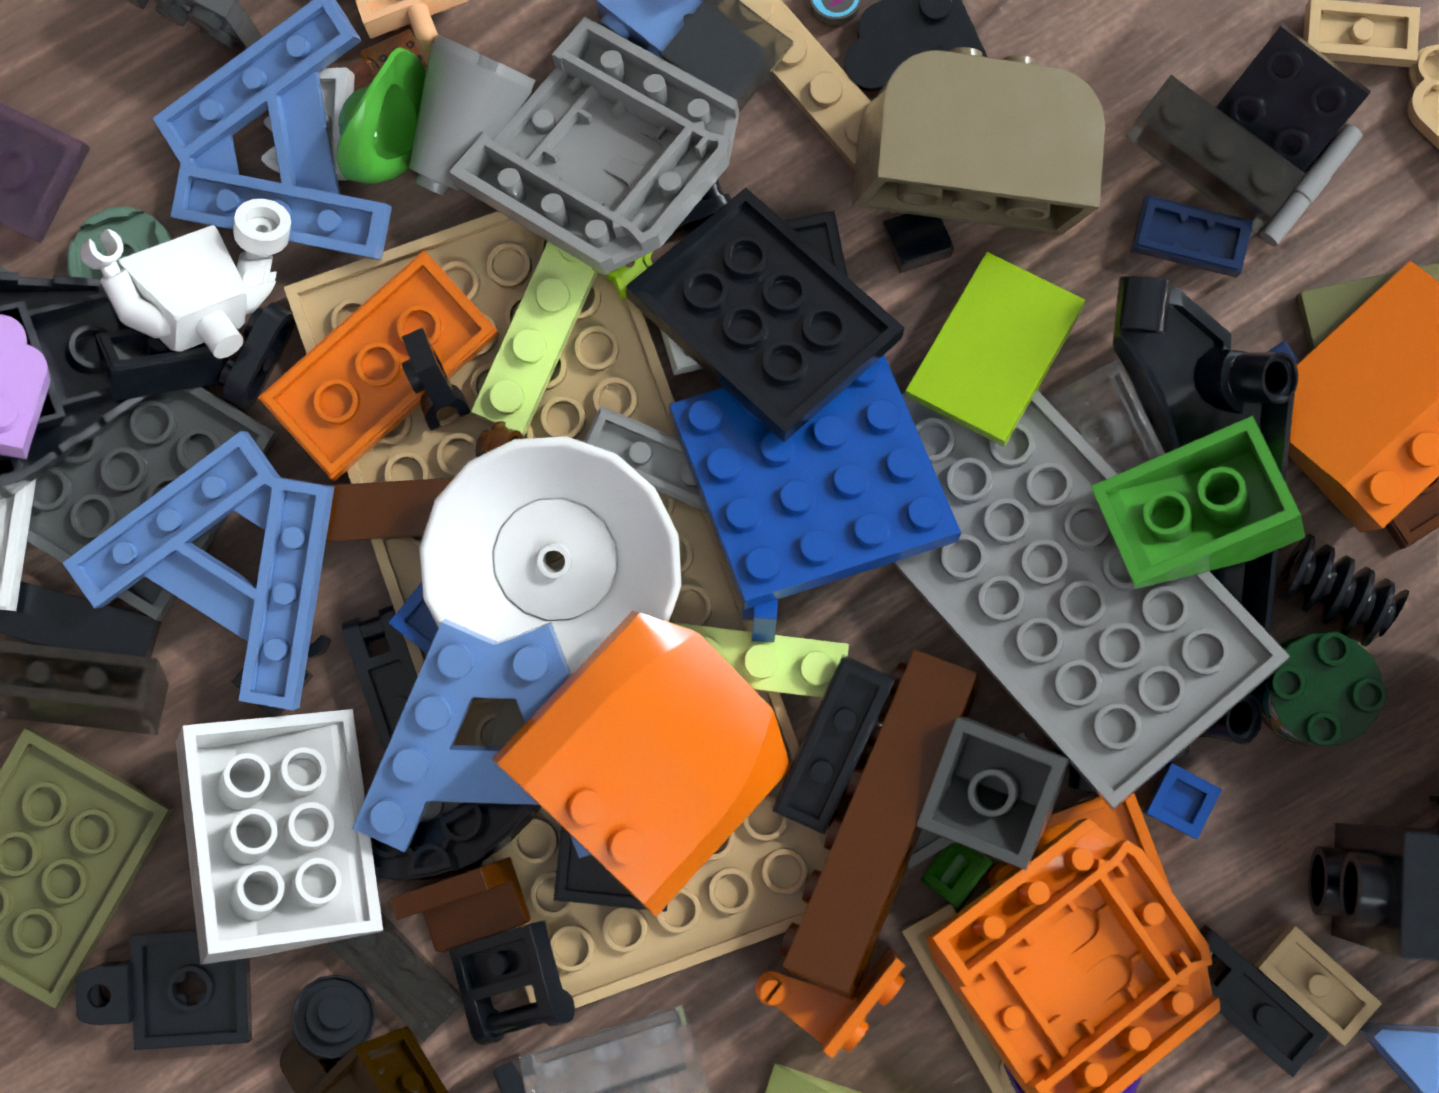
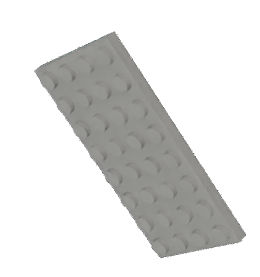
M1038 390L1005 447L907 398L906 391L902 394L961 530V535L956 543L902 559L892 564L1060 753L1069 758L1070 764L1112 811L1289 659L1290 656L1210 571L1139 589L1135 588L1091 488L1092 485L1113 477L1117 473Z

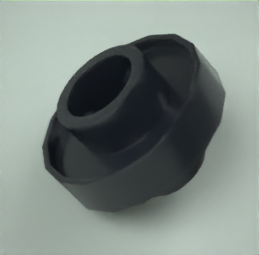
M337 974L319 977L307 984L295 999L290 1018L292 1035L300 1049L312 1058L327 1062L340 1061L352 1047L367 1042L370 1039L376 1020L374 1001L367 989L353 978Z

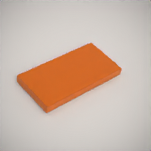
M423 250L263 392L258 399L329 478L336 481L420 406L421 397L426 390L416 394L407 379L401 363L410 359L402 336L423 328L444 367L447 377L450 379L499 335V332Z

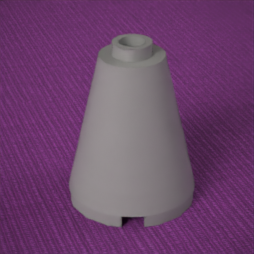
M437 34L430 47L409 168L418 173L415 183L442 196L446 195L449 187L459 191L460 188L453 184L449 171L483 132L494 139L506 127L532 93L536 80Z

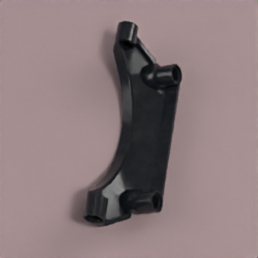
M1145 276L1119 277L1113 348L1141 400L1149 423L1156 457L1253 416L1286 483L1294 396L1298 384V369L1292 357L1284 352L1232 350V334L1179 288L1171 287L1170 280ZM1279 549L1251 561L1211 570L1210 573L1270 635ZM1265 680L1199 737H1210L1238 744L1250 743L1256 738L1263 722L1262 704ZM1188 745L1170 762L1188 753L1190 745ZM1070 764L1068 786L1078 790L1095 792Z

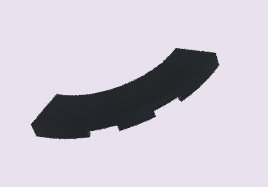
M463 802L454 809L442 814L440 818L419 822L413 839L405 852L371 838L376 877L399 881H420L461 872L479 864L506 846L530 823L541 806Z

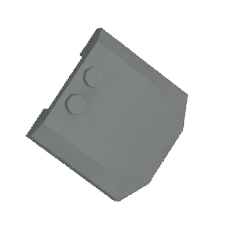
M584 17L552 53L556 68L518 110L506 127L494 139L483 132L453 166L449 174L455 186L603 275H606L662 247L729 166L739 108L736 99L591 19Z

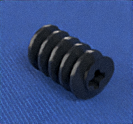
M1308 533L1294 548L1280 573L1279 579L1285 582L1281 599L1287 602L1301 591L1304 593L1302 611L1307 613L1320 602L1324 605L1321 622L1328 624L1338 614L1344 616L1340 633L1347 636L1360 625L1364 628L1360 644L1367 647L1376 638L1383 636L1402 611L1410 591L1405 589L1394 596L1395 582L1388 578H1384L1374 585L1375 571L1367 566L1354 574L1355 559L1347 555L1334 563L1335 548L1328 544L1321 546L1314 552L1315 537Z

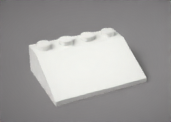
M353 709L183 725L176 740L200 965L259 957L383 931L371 838L352 829L365 800Z

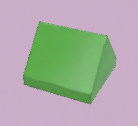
M953 842L942 849L921 878V881L961 910L993 864L974 849Z

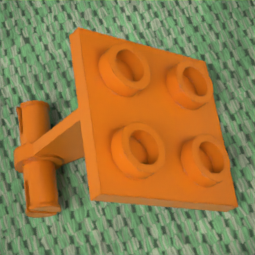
M888 947L859 984L853 1000L813 983L787 976L774 970L763 972L758 977L755 983V992L761 1003L767 1006H776L819 1041L823 1052L833 1059L840 1048L849 1053L862 1039L869 1028V1024L865 1022L866 1015L877 1001L885 1007L898 993L906 980L901 976V971L906 965L900 956Z

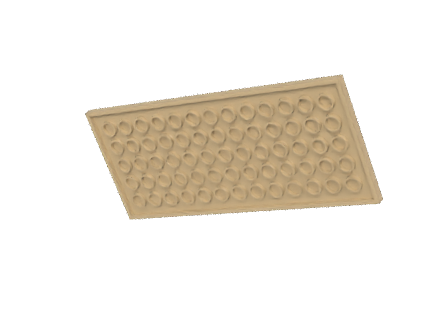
M496 211L383 251L382 260L366 257L285 286L284 290L307 354L425 250L499 332V335L449 379L451 384L456 385L462 391L471 411L548 241ZM598 273L528 430L523 437L524 439L567 436L584 442L600 405L678 438L669 415V404L675 401L644 315L628 298L626 300L620 299L615 285L611 284L603 274ZM419 406L347 470L351 484L453 478L469 461L476 458L475 448L478 437L482 431L486 429L492 430L493 423L474 416L472 413L461 417L455 407L446 406L437 412L441 427L430 431ZM658 493L678 533L681 589L669 622L752 632L753 620H742L743 606L708 514ZM423 537L371 540L396 613L422 582L419 547ZM549 551L546 553L545 559L550 567L557 569L565 565L564 556L560 552ZM404 636L418 676L427 654ZM755 690L774 710L789 763L792 766L800 747L781 694ZM473 698L453 745L489 746L503 699ZM787 773L668 903L667 912L661 911L657 917L648 910L554 901L561 825L542 807L530 823L512 841L497 853L482 861V865L511 857L531 918L527 924L545 921L562 988L569 992L573 998L575 1008L785 933L792 922L800 925L808 903L802 901L806 883L814 869L823 870L830 850L824 848L829 827H827L825 834H822L772 811L773 805L788 775ZM532 985L525 986L530 1003L536 1002Z

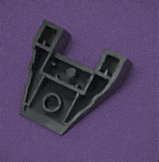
M0 272V315L12 317L23 326L27 336V345L35 347L44 355L50 373V385L27 458L22 459L0 455V500L9 498L151 396L147 395L117 401L112 400L110 397L95 342V334L131 328L124 325L118 318L100 279L53 276V279L19 277V273Z

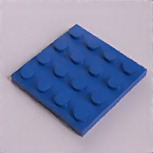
M885 355L879 358L785 442L780 440L725 388L669 404L670 418L744 610L959 541L961 530Z

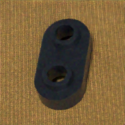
M271 303L264 310L257 308L252 313L244 330V337L247 340L238 357L233 356L227 361L219 377V386L223 387L222 397L224 401L242 410H248L256 402L294 329L295 319L292 311L276 303Z

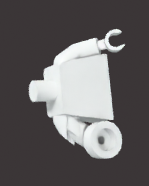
M252 199L242 203L236 210L233 226L234 239L245 250L239 255L237 267L219 231L214 225L121 259L118 258L123 252L122 240L116 232L106 229L100 234V240L106 248L107 256L97 251L91 239L82 244L80 256L88 267L101 269L104 277L100 279V282L118 318L124 325L150 337L159 338L173 351L181 352L205 342L216 358H226L238 351L243 344V337L237 329L245 323V315L255 312L269 296L276 283L277 271L270 272L273 260L272 255L282 251L287 246L290 238L291 219L287 210L272 200Z

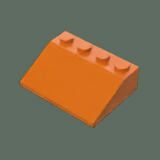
M1412 261L1405 263L1296 364L1298 384L1294 396L1288 455L1360 533L1383 529L1439 477V281Z

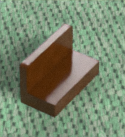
M511 857L390 898L397 920L423 912L433 946L437 952L529 923L531 919Z

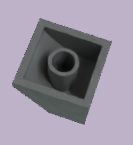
M957 717L916 826L1027 870L1055 807L1070 767L1069 758L1059 752L971 718Z

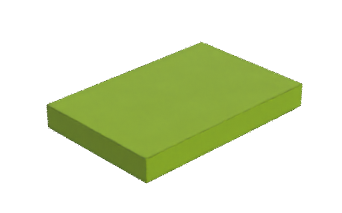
M986 252L906 389V397L1005 447L1085 308L1086 300Z

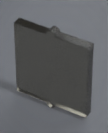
M704 0L693 14L688 13L684 16V26L661 53V58L736 99L740 112L761 85H768L771 82L770 73L793 46V41L739 0Z

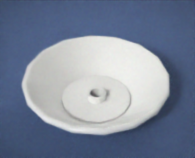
M567 436L514 439L469 461L435 499L419 547L423 599L438 628L446 618L499 642L551 622L572 674L632 610L669 622L681 589L678 533L656 489L616 453ZM549 551L560 552L564 556L565 565L557 569L550 567L545 559L546 553Z

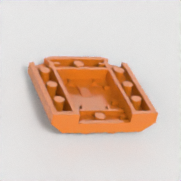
M633 610L491 759L655 917L658 916L791 769L774 710L699 632Z
M1088 818L1079 819L1036 852L1027 870L1020 867L1015 868L925 938L934 962L1025 1093H1121L1221 1011L1219 997H1213L1208 966L1213 964L1207 941L1143 849L1127 840L1117 839L1096 827L1099 824Z

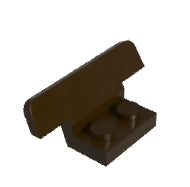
M408 1026L352 1047L338 1063L312 1058L300 1049L295 1039L283 1050L280 1057V1068L294 1093H448Z

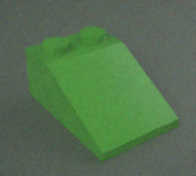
M1253 416L1091 486L1136 589L1251 561L1305 538L1301 514Z

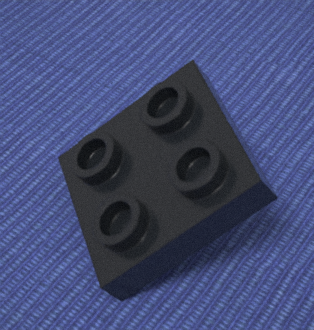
M1282 24L1209 116L1296 182L1368 97L1371 91L1286 25Z

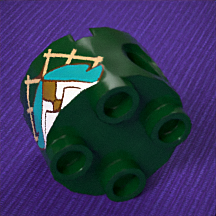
M1338 632L1307 634L1293 637L1280 643L1279 645L1290 657L1265 679L1262 704L1264 724L1281 739L1303 746L1343 745L1362 736L1377 719L1379 710L1385 705L1387 699V690L1382 683V675L1372 655L1355 640L1347 638L1344 634Z

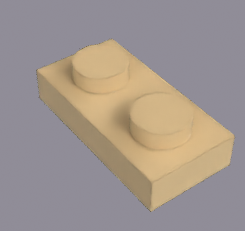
M1309 0L1305 6L1303 39L1331 61L1411 67L1417 61L1420 7L1338 0Z
M1292 924L1287 926L1253 965L1343 1046L1348 1044L1382 1004L1307 935Z

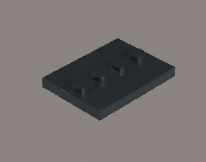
M744 188L626 286V298L783 442L787 441L898 343L903 337L905 328L747 188Z

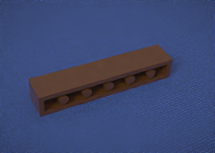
M915 649L908 665L900 662L893 674L895 681L889 694L894 695V699L887 715L879 714L868 738L867 744L873 746L866 766L858 764L851 775L846 796L852 798L844 819L836 816L829 828L824 848L830 850L823 870L814 869L806 883L802 901L808 903L801 923L800 925L794 922L791 923L780 948V955L786 957L783 967L789 974L851 1000L855 997L921 834L922 828L916 825L956 718L968 717L980 688L977 672Z

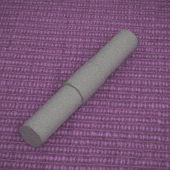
M1345 124L1259 233L1266 243L1274 247L1279 245L1361 140L1363 135L1359 129L1351 124Z

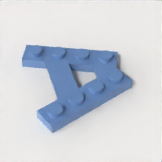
M312 0L153 117L154 122L180 162L170 217L208 226L214 225L218 228L233 231L234 216L237 208L242 203L252 199H268L282 205L290 214L291 230L288 242L382 260L392 206L340 194L319 72L362 41L336 0ZM267 110H269L282 183L239 175L232 135Z
M240 431L65 560L63 565L94 609L103 608L144 577L149 578L248 642L238 701L296 710L300 708L335 486L280 477L249 432ZM234 511L264 529L265 534L257 584L191 542Z
M446 618L441 622L354 823L353 830L405 852L413 839L429 801L539 805L491 760L503 748L502 746L453 744L473 698L516 699L526 723L572 675L551 622L499 642ZM571 836L578 857L582 858L590 855V853Z

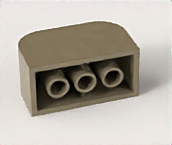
M958 47L949 51H926L916 54L905 60L894 71L863 113L858 131L852 206L1064 234L1100 207L1105 138V117L1101 103L1093 89L1076 74L1062 68L1038 65L1037 61L1029 56L1013 55L1004 59L983 57L980 50L969 47Z

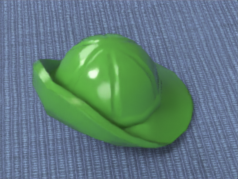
M398 47L394 49L372 83L353 92L343 104L338 117L340 138L337 146V162L345 179L374 185L393 180L410 169L409 163L426 70L419 58L405 48Z

